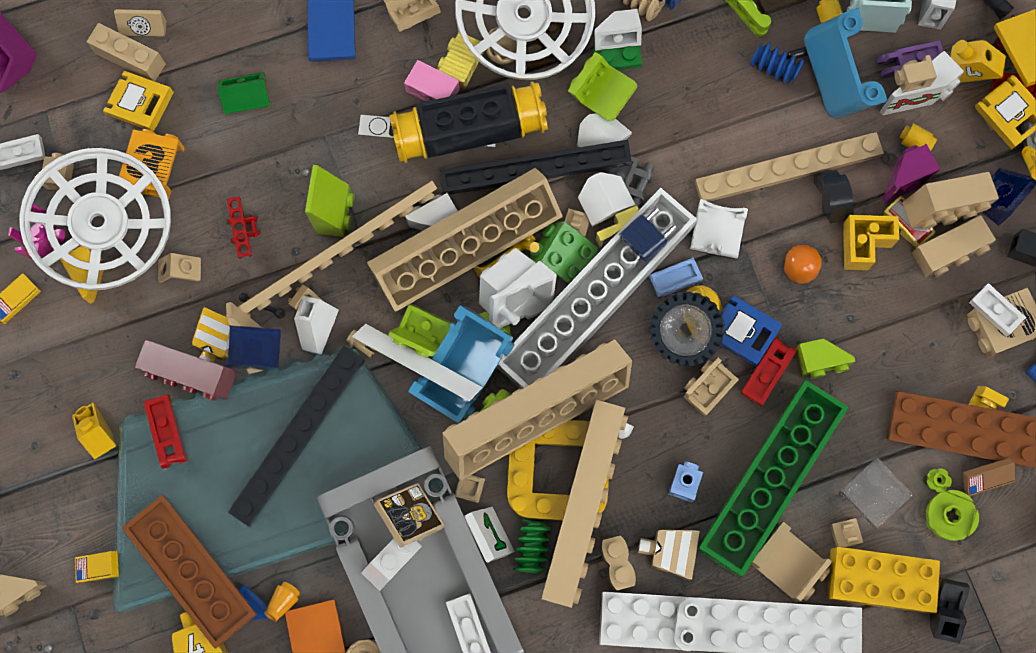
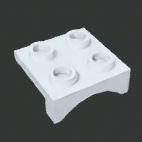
M700 199L690 249L737 259L748 209L721 207Z

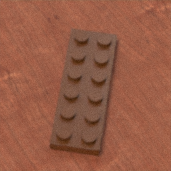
M896 391L887 440L996 461L1011 458L1017 465L1036 468V417Z
M161 495L122 527L126 535L214 649H217L258 615L165 495Z

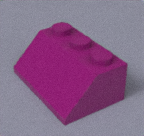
M0 12V92H5L31 71L37 53Z

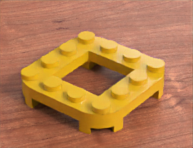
M569 420L509 453L507 497L512 510L521 518L527 520L563 521L570 495L532 493L535 444L583 447L590 421ZM609 478L606 479L604 488L608 489ZM608 494L605 504L600 503L598 513L604 511L608 501Z

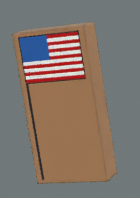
M1007 458L963 472L964 492L968 496H972L1014 483L1015 462L1011 458Z

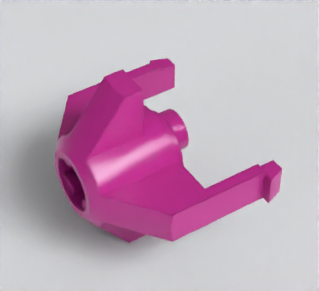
M32 204L31 211L46 214V210ZM35 223L30 228L32 242L41 258H44L53 252L54 249L48 240L45 224ZM54 225L55 236L59 244H61L65 238V230H57L56 225ZM12 227L9 228L8 237L24 244L21 232ZM22 246L15 247L17 254H23L32 259L26 248Z

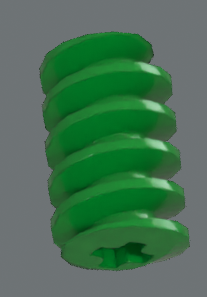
M521 520L527 526L520 527L519 531L526 536L519 537L517 540L524 546L516 548V551L522 557H517L514 561L520 564L521 567L513 568V571L537 575V573L545 572V568L540 566L539 563L547 561V558L540 554L549 550V548L542 545V542L550 541V538L545 536L544 532L552 531V528L544 523Z

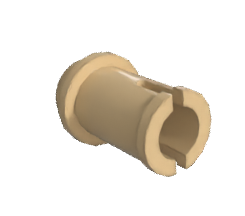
M354 329L346 342L349 343V347L354 346L371 358L375 352L367 348L368 345L352 337L357 332Z

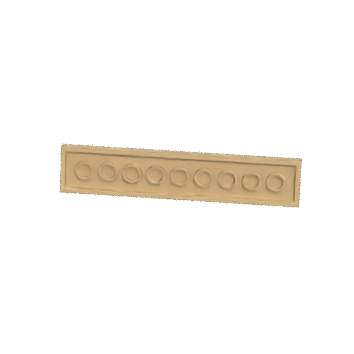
M433 181L425 184L244 302L238 308L251 317L249 312L257 307L260 311L271 304L269 298L276 294L279 297L285 295L292 290L290 285L298 280L300 284L313 276L311 271L318 267L320 270H323L333 263L331 258L339 254L340 257H343L354 249L352 244L359 241L362 244L374 236L372 231L379 228L382 231L394 223L392 218L396 215H399L400 218L404 217L414 210L412 205L416 202L421 205L433 198L434 194L432 192L437 187Z

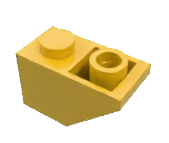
M94 402L88 406L80 407L72 415L77 439L94 460L116 447L113 433Z

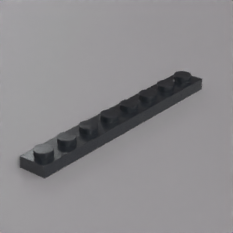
M628 140L444 169L440 170L443 194L451 195L504 186L534 168L542 173L546 179L630 166L632 165L629 142Z
M346 346L342 347L228 511L229 514L248 527H251L365 362L363 357Z

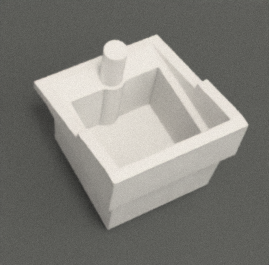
M515 248L510 253L503 254L495 265L491 268H486L480 276L479 304L489 313V321L497 327L502 328L511 323L516 325L522 318L531 319L540 315L553 302L557 274L541 261L535 263Z

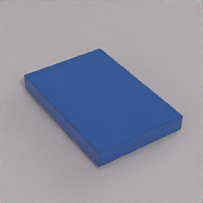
M307 0L309 61L356 59L354 0Z

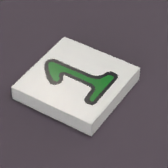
M493 507L473 511L465 515V520L487 563L515 552Z

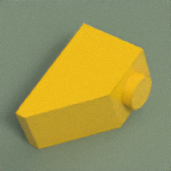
M80 246L68 253L77 260L90 263L91 250ZM62 258L60 259L72 280L87 283L88 270L75 267ZM104 270L99 271L97 284H100ZM78 289L82 298L91 304L95 301L98 290Z

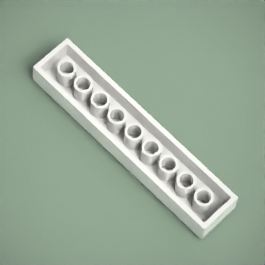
M660 188L514 342L515 345L507 357L503 355L496 368L519 389H524L533 384L536 379L546 377L552 374L558 367L566 365L694 228L697 218ZM655 206L659 209V213L650 222L660 232L671 223L676 226L677 230L667 238V243L644 262L620 238L619 233L640 214L644 216Z
M602 592L599 645L681 650L675 645L673 639L678 606L684 599L695 597ZM696 598L703 604L705 615L700 644L692 651L723 653H862V608ZM688 607V615L694 616L696 614L695 607ZM686 632L683 635V640L686 643L691 642L692 635Z

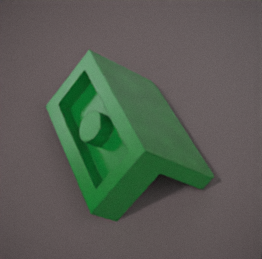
M265 72L218 80L217 90L224 114L270 106Z

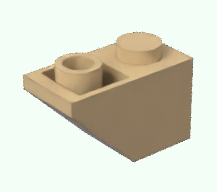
M0 575V615L6 617L19 609V604L25 600L28 602L41 594L40 590L46 587V584L37 580Z

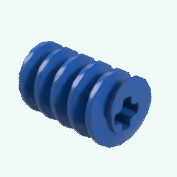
M761 42L750 62V66L754 67L759 63L758 70L760 72L767 67L766 75L770 76L775 71V80L784 76L783 84L786 85L791 80L793 84L803 67L804 60L795 64V55L787 59V51L778 55V46L771 51V42H768L765 46H762Z

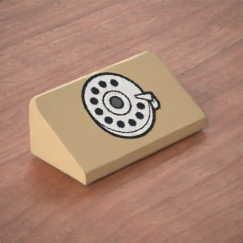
M114 10L118 31L124 36H165L167 21L160 10Z

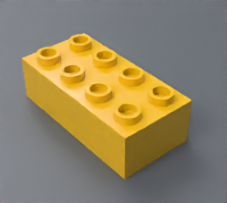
M835 547L830 550V560L832 563L829 565L831 571L828 574L826 600L927 614L937 613L940 561Z

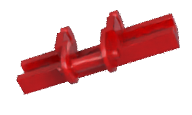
M240 196L227 199L230 219L227 220V224L232 225L234 235L230 239L231 243H235L239 259L246 256L251 257L250 237L256 238L261 234V231L256 229L255 224L258 217L250 215V217L245 218ZM233 201H238L236 209L232 208ZM240 212V216L234 217V213ZM242 223L243 229L236 231L235 225ZM248 223L251 225L252 231L247 232L246 224ZM241 246H247L246 253H241Z

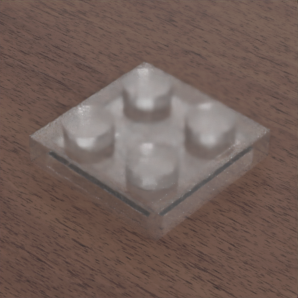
M878 457L840 491L874 529L882 525L913 495Z

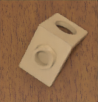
M170 253L158 260V282L162 283L170 278L200 281L201 258ZM166 263V272L164 274L163 270Z

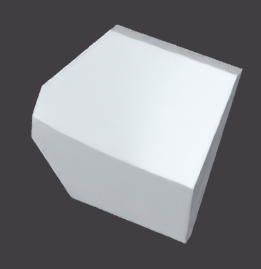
M597 113L589 114L580 123L577 147L626 140L632 132L617 119L609 122Z
M603 172L588 178L578 196L592 227L615 216L617 213L635 206L622 177Z

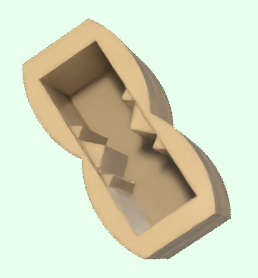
M621 536L603 540L601 543V555L608 566V580L613 590L616 592L635 586V571L628 561L629 553L625 540Z

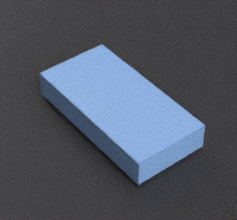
M694 258L649 275L650 282L658 299L703 280Z

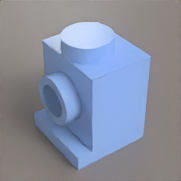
M684 462V465L679 464L668 495L692 503L695 500L703 472L698 471L699 466L690 462ZM686 475L690 476L692 479L691 484H685L683 477Z

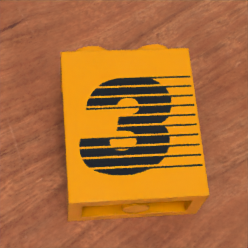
M142 129V131L133 130L126 154L138 159L153 171L161 182L169 200L172 191L167 186L176 152H183L185 147L178 137L171 134L161 136L148 129ZM123 163L119 177L127 180L134 186L143 174L130 165ZM152 183L141 192V194L159 197Z

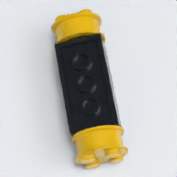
M532 81L530 86L517 89L514 86H511L510 89V85L505 84L417 103L418 115L416 107H413L411 112L401 114L393 111L394 114L389 115L400 162L405 161L407 163L408 159L419 156L427 159L425 146L428 158L523 138L525 133L539 130L541 133H544V130H548L545 117L547 113L544 101L541 102L540 99L541 90L539 83Z

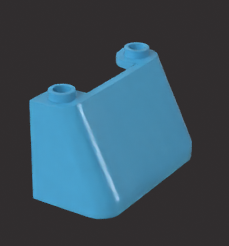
M858 8L844 12L811 28L804 37L806 50L826 112L832 118H842L887 102L886 94L881 84L875 81L861 84L847 37L857 34L862 27V18Z
M460 305L454 314L457 323H451L449 332L432 360L484 388L503 355L507 357L515 345L511 342L513 337L472 309ZM421 376L418 382L414 381L408 392L457 423H461L475 412L476 408L473 405L483 388L469 402L426 377Z

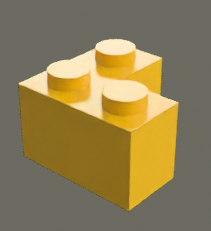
M849 215L843 223L844 270H869L875 264V247L892 248L899 240V216Z

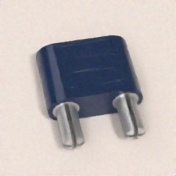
M655 206L644 216L640 214L619 233L620 238L644 262L667 243V238L677 230L676 226L671 223L660 232L650 222L659 213V209Z

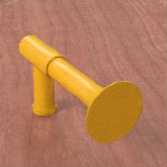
M530 235L512 245L503 254H508L515 248L520 252L526 249L536 253L539 250V244L534 242V236ZM502 255L487 266H475L474 270L480 278L486 268H491L495 265Z

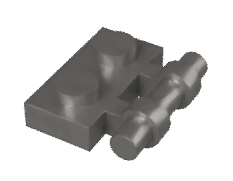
M631 156L632 165L611 168L608 174L622 177L635 206L637 205L639 208L640 203L644 202L646 197L645 190L647 185L653 179L652 172L654 166L646 163L643 170L637 168L639 159ZM633 177L639 179L636 189L629 187Z

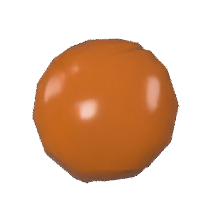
M809 245L793 246L786 254L784 272L790 280L796 283H809L819 274L822 265L821 256L815 248Z

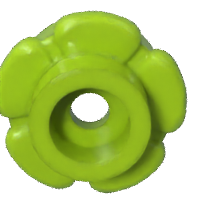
M938 468V470L932 469L927 475L928 487L938 493L945 492L947 487H950L952 484L951 477L948 476V472L943 468Z

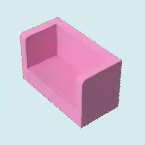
M417 60L404 82L407 93L425 102L457 95L460 90L459 80Z

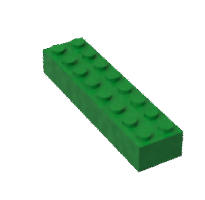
M805 380L798 387L697 547V551L737 578H742L849 407Z

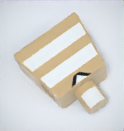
M658 530L655 541L640 538L638 553L652 556L650 567L690 581L693 576L700 531Z

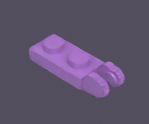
M938 40L884 54L876 59L879 65L896 61L897 66L882 70L881 76L883 78L895 76V71L901 70L905 63L912 60L921 62L927 55H930L931 60H934L943 52L941 41Z

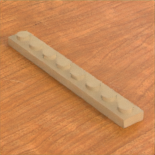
M877 132L698 178L695 180V185L699 198L711 202L882 157L884 152Z

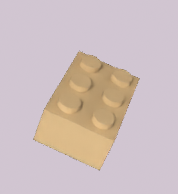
M990 172L925 184L904 200L903 205L911 228L922 227L925 230L936 226L937 223L949 225L961 218L964 221L972 220L978 217L977 213L990 209V204L998 200L999 197Z

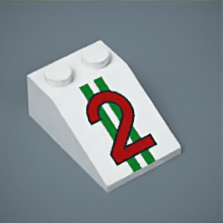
M943 51L932 60L937 78L930 87L902 93L901 87H899L890 95L880 113L887 115L932 105L939 99L944 101L953 93V89L960 84L959 78L964 71Z

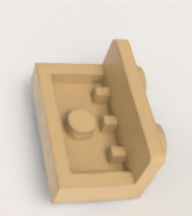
M384 0L388 14L399 32L441 13L439 5L435 0Z
M719 357L714 362L709 360L700 370L703 372L700 378L697 380L693 377L684 387L687 392L683 397L704 416L716 406L739 380L721 364L722 360Z

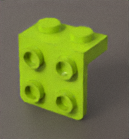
M595 52L592 57L587 59L578 77L572 80L568 92L576 101L607 121L612 122L635 92L638 85L634 80L610 66L603 56Z
M411 303L407 307L400 326L390 330L388 336L393 338L395 344L402 347L408 345L416 349V354L428 358L429 356L436 355L438 348L450 330L449 326L452 322Z

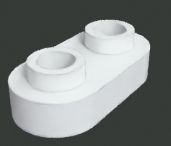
M696 598L684 599L679 604L673 639L675 645L683 651L696 649L701 641L705 609L703 604ZM689 606L695 607L696 614L694 616L688 615L687 609ZM686 632L692 635V641L689 643L683 640V635Z

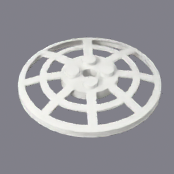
M455 0V18L458 31L471 54L482 65L493 72L518 80L546 78L567 68L584 50L594 27V0H585L586 13H572L570 0H562L565 13L552 12L549 0H499L497 6L483 4L484 0H476V3L466 0ZM518 9H528L530 17L526 19L521 18L518 15ZM462 10L475 12L478 29L484 38L476 46L472 45L465 31ZM482 14L496 16L499 28L490 35L484 25ZM550 22L564 23L561 34L554 42L545 31L549 27ZM571 23H586L580 43L575 51L568 56L560 46L568 36ZM505 35L516 40V53L504 49L496 42ZM537 38L546 47L545 50L538 53L526 54V42ZM491 47L502 56L516 60V73L496 67L487 61L481 53ZM553 54L562 62L558 66L544 72L525 74V61L539 60Z
M87 148L73 151L46 165L28 186L20 210L22 240L29 255L38 267L62 284L85 290H106L119 287L145 273L164 250L171 227V209L168 197L153 171L129 154L105 148ZM97 158V173L81 175L67 182L58 172L63 167L74 162ZM107 159L128 164L140 171L143 176L133 186L130 182L119 176L107 174ZM51 178L60 189L51 199L46 214L31 212L32 204L38 191ZM96 181L95 193L81 197L74 189L81 184ZM107 182L120 185L128 191L118 200L106 194ZM150 183L155 187L161 199L164 218L150 219L148 206L141 194ZM67 195L74 203L69 210L68 216L55 215L58 204ZM134 199L137 200L141 208L142 219H128L125 207ZM96 216H102L105 219L104 224L100 227H94L91 224ZM30 222L45 224L47 237L54 251L44 258H41L32 242ZM54 225L68 226L72 236L62 246H60L55 236ZM163 228L162 237L157 249L151 258L144 263L136 254L144 245L149 229ZM142 229L137 242L130 249L122 241L127 230ZM81 245L91 250L90 263L77 260L68 253ZM115 247L123 255L114 261L100 263L101 251ZM62 258L75 267L88 270L87 283L68 279L55 272L49 266ZM127 261L137 269L131 275L120 280L97 284L99 271L116 268Z

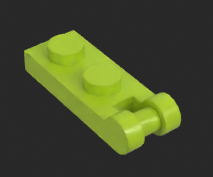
M725 0L757 37H764L767 34L771 18L766 14H761L753 0Z

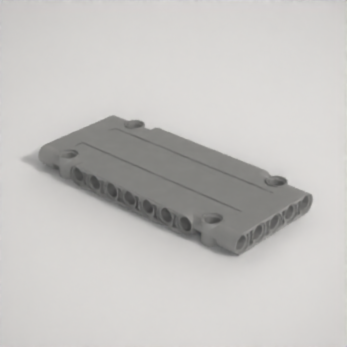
M431 446L316 497L329 526L330 534L334 537L337 544L336 550L381 653H463L446 602L469 593L471 594L490 652L524 653L456 497L451 492ZM434 478H439L443 482V489L439 493H433L429 489V482ZM419 483L444 523V527L424 537L421 541L417 540L422 547L379 591L361 572L394 537L374 504L381 498ZM339 521L347 522L349 531L346 535H339L336 532V524Z

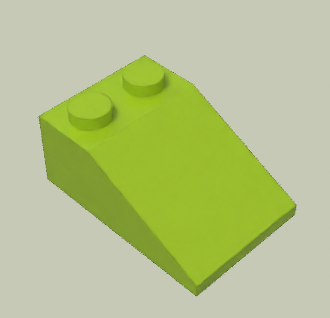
M313 165L305 213L316 234L345 237V232L350 229L351 216L348 213L349 207L354 205L355 194L352 193L349 184L320 166Z

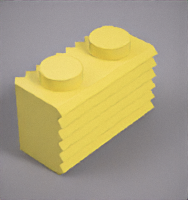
M458 32L456 38H451L447 48L449 52L446 57L440 59L437 70L459 80L460 88L465 90L479 61L468 50ZM468 36L473 46H476L478 43L481 42L475 38Z

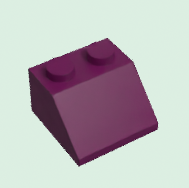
M927 144L920 147L913 145L904 150V155L897 159L898 163L892 169L882 199L884 204L928 184L940 170Z

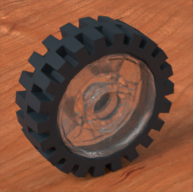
M696 292L677 293L665 299L657 307L651 318L650 333L652 334L651 340L655 344V349L657 352L660 351L664 359H669V362L673 364L678 363L679 366H694L705 362L716 353L723 341L725 322L721 311L718 310L714 302L709 300L710 298ZM683 323H689L693 327L692 334L688 335L683 332Z

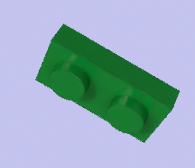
M627 46L597 51L593 48V54L596 52L603 56L607 63L618 71L642 68L640 46Z

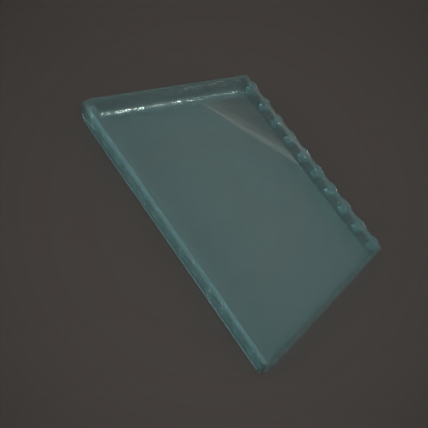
M342 347L336 350L337 353L328 356L327 354H319L314 356L312 361L306 363L298 361L290 364V368L281 371L280 369L267 371L266 376L259 378L256 376L247 377L242 380L241 384L234 386L232 384L227 400L217 397L216 401L202 397L201 392L196 394L194 399L188 401L185 399L173 401L172 405L188 457V462L179 464V462L171 464V467L162 469L147 415L138 416L133 414L123 418V422L119 424L115 551H118L119 577L114 578L113 584L115 614H121L173 597V594L122 529L125 524L161 495L166 496L229 578L336 543L334 537L330 534L329 526L316 497L423 449L365 362L251 527H248L229 514V509ZM351 349L352 351L360 355L356 349ZM174 446L166 448L168 455L175 453ZM434 478L429 482V489L433 493L442 491L444 485L441 479ZM339 521L336 524V532L339 535H346L348 533L349 526L347 522Z

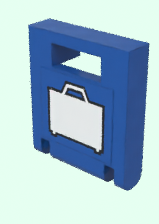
M731 295L729 302L733 305L726 303L721 311L725 322V334L720 346L757 367L783 324L738 297ZM762 330V332L770 336L759 352L751 346ZM708 331L706 337L710 339L711 331Z

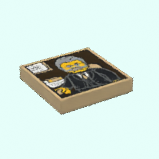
M419 483L381 498L374 504L400 548L435 533L444 527V523Z

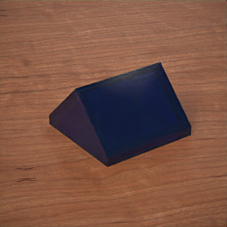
M999 168L991 177L999 199L990 204V209L982 213L998 226L1001 225L1036 186V180L1032 176Z
M230 325L223 366L239 369L276 370L279 368L281 329Z

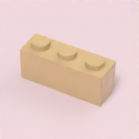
M100 23L97 24L86 41L95 54L154 82L166 65L159 52Z
M980 215L918 246L912 252V255L926 278L933 274L935 277H938L949 271V266L953 264L956 267L961 266L970 260L969 256L975 253L977 256H981L991 250L989 246L996 239Z

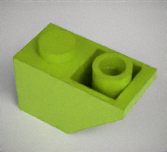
M825 339L801 343L796 347V354L803 377L810 375L811 379L825 376V372L832 370L835 373H842L850 370L849 366L856 362L854 356Z

